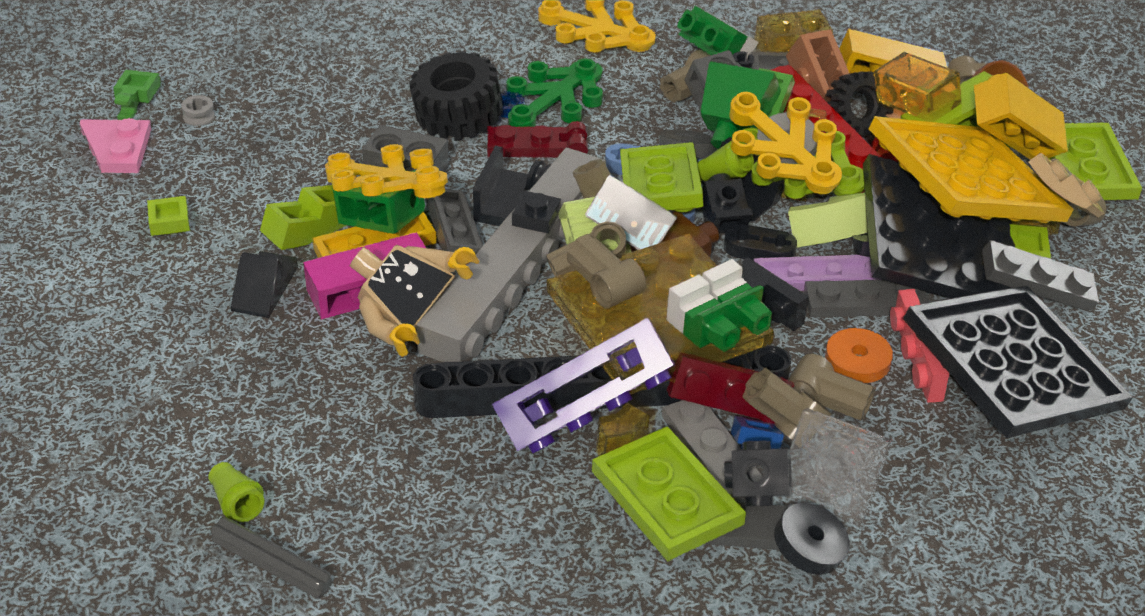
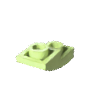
M865 192L830 197L828 202L790 207L788 211L792 235L797 239V247L837 241L853 237L852 235H861L868 232Z

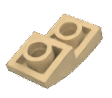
M1042 153L1028 161L1037 175L1053 191L1075 207L1095 217L1105 214L1098 204L1102 196L1090 180L1084 183L1074 174L1069 175L1058 159L1051 161Z

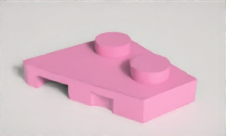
M131 118L123 120H80L81 132L85 135L89 148L96 157L97 164L102 173H139L151 133L150 120H135Z

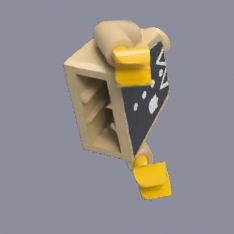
M395 245L384 260H381L367 248L363 247L352 260L349 267L367 279L361 287L357 298L360 301L359 309L368 332L380 340L394 345L400 356H406L408 350L405 343L407 341H413L416 344L420 343L416 332V325L450 286L455 277L451 272L456 270L463 279H470L472 277V271L465 264L469 262L478 264L480 262L474 251L469 247H462L455 252L413 246L404 248Z

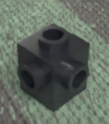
M770 441L743 442V450H731L732 461H725L724 463L726 489L733 488V497L745 498V506H773V497L793 496L791 451L789 449H771ZM761 466L764 470V475L760 481L755 482L752 478V472L756 467Z

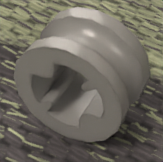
M195 95L185 99L181 104L184 122L193 126H202L212 122L215 118L212 99L202 95Z

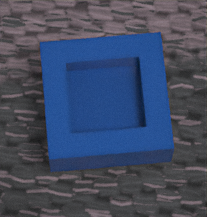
M734 416L731 434L736 442L741 444V449H743V442L770 441L771 449H781L784 434L774 424Z

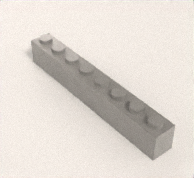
M566 147L529 192L561 198V207L564 202L584 199L572 172L589 161L601 158ZM512 211L477 252L476 256L480 262L478 264L469 262L466 265L472 271V277L470 279H463L458 275L416 325L417 335L420 343L417 344L418 353L441 362L468 361L470 357L476 358L482 350L484 339L490 332H497L500 328L506 311L509 308H515L519 304L525 287L528 284L533 285L537 281L541 267L547 261L546 255L557 250L559 244L565 239L559 216L550 233L547 234L512 226Z

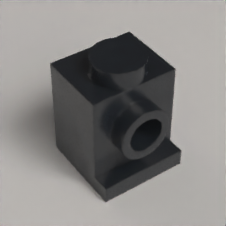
M720 173L705 181L702 187L703 207H701L704 221L712 222L719 234H724L727 228L732 225H748L753 213L752 209L748 208L742 179H731L728 174Z

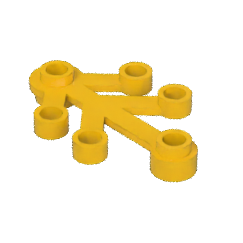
M544 0L538 9V20L542 24L557 25L556 40L558 42L571 43L574 40L585 39V48L590 52H601L604 49L626 46L632 51L643 52L649 50L655 43L656 35L654 31L645 25L638 24L633 16L634 5L630 1L621 0L614 4V17L621 20L624 27L614 24L604 8V0H585V8L593 14L594 18L564 10V7L558 0Z
M741 92L732 99L729 112L730 119L740 126H751L754 124L772 140H756L755 136L747 130L736 131L732 136L731 150L735 154L740 156L749 154L760 155L756 167L759 176L765 179L782 177L805 180L807 188L817 194L830 193L840 184L842 178L841 168L831 161V143L834 141L837 131L835 123L822 119L814 124L812 138L817 142L815 157L804 148L805 121L809 118L811 109L808 100L796 97L789 101L787 117L790 119V129L788 134L760 110V102L753 93ZM779 157L792 158L798 164L781 163Z
M399 144L387 145L380 149L382 163L387 164L388 168L355 163L350 158L349 153L332 154L328 156V163L325 164L327 181L332 183L334 191H348L361 187L364 196H377L388 192L414 189L416 197L432 198L445 193V185L448 183L447 173L439 171L438 167L433 166L434 161L431 149H417L410 152L411 167L417 170L415 172L405 171L403 165L405 160L403 146Z

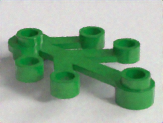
M588 58L579 59L569 67L548 68V65L542 61L529 63L528 79L537 83H527V80L521 76H512L506 80V93L513 98H520L525 95H543L529 105L519 104L514 106L508 114V125L512 127H535L536 116L559 99L561 100V120L565 123L581 121L582 106L575 101L573 89L578 85L582 86V103L586 107L595 108L602 105L603 90L596 86V83L602 77V67L594 60ZM547 79H563L562 81L544 82Z

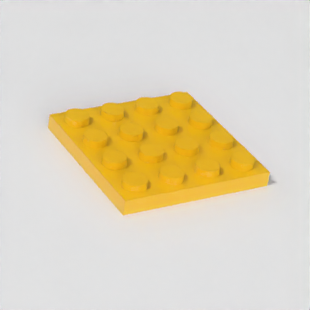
M874 116L869 130L880 141V146L891 152L900 161V167L910 172L920 182L919 186L927 193H930L941 204L940 208L948 215L953 217H962V215L978 216L983 219L998 217L1008 218L1012 221L1027 219L1048 223L1049 221L1067 222L1074 211L1062 197L1053 191L1010 148L981 127Z

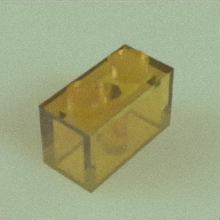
M902 52L874 71L878 102L927 122H935L962 103L960 73L958 71L910 53Z

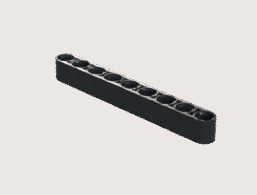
M778 346L733 347L725 352H722L719 348L668 351L675 364L679 352H684L758 372L767 368L776 376L787 380L790 374L791 356L786 350ZM624 353L611 354L613 361L553 394H546L544 391L523 404L527 408L536 403V401L547 398L553 411L556 412L617 377H623L625 380L645 369L642 362L627 372L623 371L616 357ZM580 355L424 364L418 367L413 374L414 407L421 416L426 418L497 415L492 406L493 403ZM674 367L668 370L670 376H672ZM670 379L650 390L647 389L645 384H642L629 391L632 400L618 408L665 406L682 400L669 397L667 388ZM604 405V406H602V407H600V408H598V409H608V408L606 407V405Z

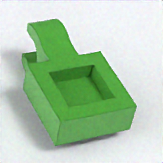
M133 70L124 71L113 87L115 105H121V111L117 116V120L133 119L137 112L138 103H149L161 86L159 73Z

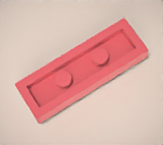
M915 289L898 290L896 307H892L890 310V322L893 331H899L901 334L903 358L905 360L910 359L912 362L914 386L916 389L922 388L927 403L943 402L949 371L941 365L936 356L918 339L915 332L903 320L909 306L921 305Z

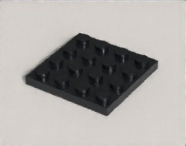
M871 154L868 155L863 163L872 277L952 299L1012 288L986 279L982 249L990 240L1015 247V243L1010 235L1009 224H1012L1010 219L998 217L983 219L978 216L962 215V217H953L948 215L940 208L941 204L930 193H927L919 186L920 182L910 172L900 167L899 162Z
M1028 286L909 306L903 317V320L915 332L918 339L929 348L941 365L949 371L966 391L967 395L975 401L993 422V425L1006 438L1126 409L1133 399V396Z

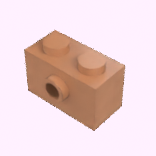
M831 29L800 35L786 55L788 63L826 102L831 101L830 97L825 96L827 90L834 89L830 84L834 80H840V76L850 74Z

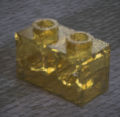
M820 9L757 16L755 40L759 42L757 48L760 52H789L800 35L829 29L833 33V29Z

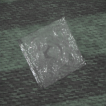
M804 409L790 448L793 496L785 498L798 503L816 504L831 512L838 519L860 527L865 521L892 439L815 410Z

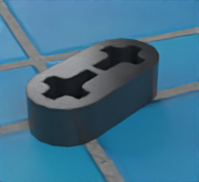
M736 224L730 226L725 231L724 250L732 257L739 259L749 257L753 261L754 258L796 257L797 239L792 234L781 230Z

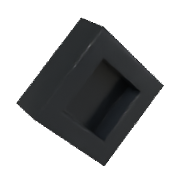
M524 191L512 213V226L549 234L559 216L561 198Z

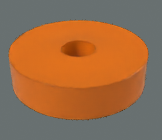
M848 328L836 332L829 338L825 358L832 364L834 372L862 383H871L887 375L891 367L893 351L888 341L881 335L867 329Z

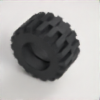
M466 51L444 53L442 56L430 58L429 62L422 63L419 66V70L414 71L409 87L417 121L423 130L427 129L428 134L431 136L439 133L440 138L448 139L449 137H454L455 141L462 140V137L473 138L480 132L485 133L488 131V126L495 125L499 121L498 116H501L503 113V101L496 67L493 63H490V59L480 57L478 53L472 52L468 54Z

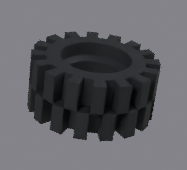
M870 71L840 76V80H834L830 84L834 89L827 90L825 96L831 98V101H827V103L860 136L874 135L869 130L874 116L887 117L886 114L893 113L894 107L888 106V101H894L893 95H886V91L891 89L889 84H881L884 78L880 75L874 76V72ZM856 91L862 92L867 100V111L862 118L856 117L851 109V97Z

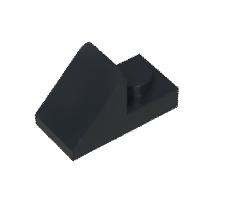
M260 251L258 255L247 252L242 253L230 307L231 311L269 318L298 268L297 258Z
M749 257L743 260L742 279L752 288L757 285L764 287L762 303L772 312L771 320L776 323H782L792 331L804 325L808 296Z

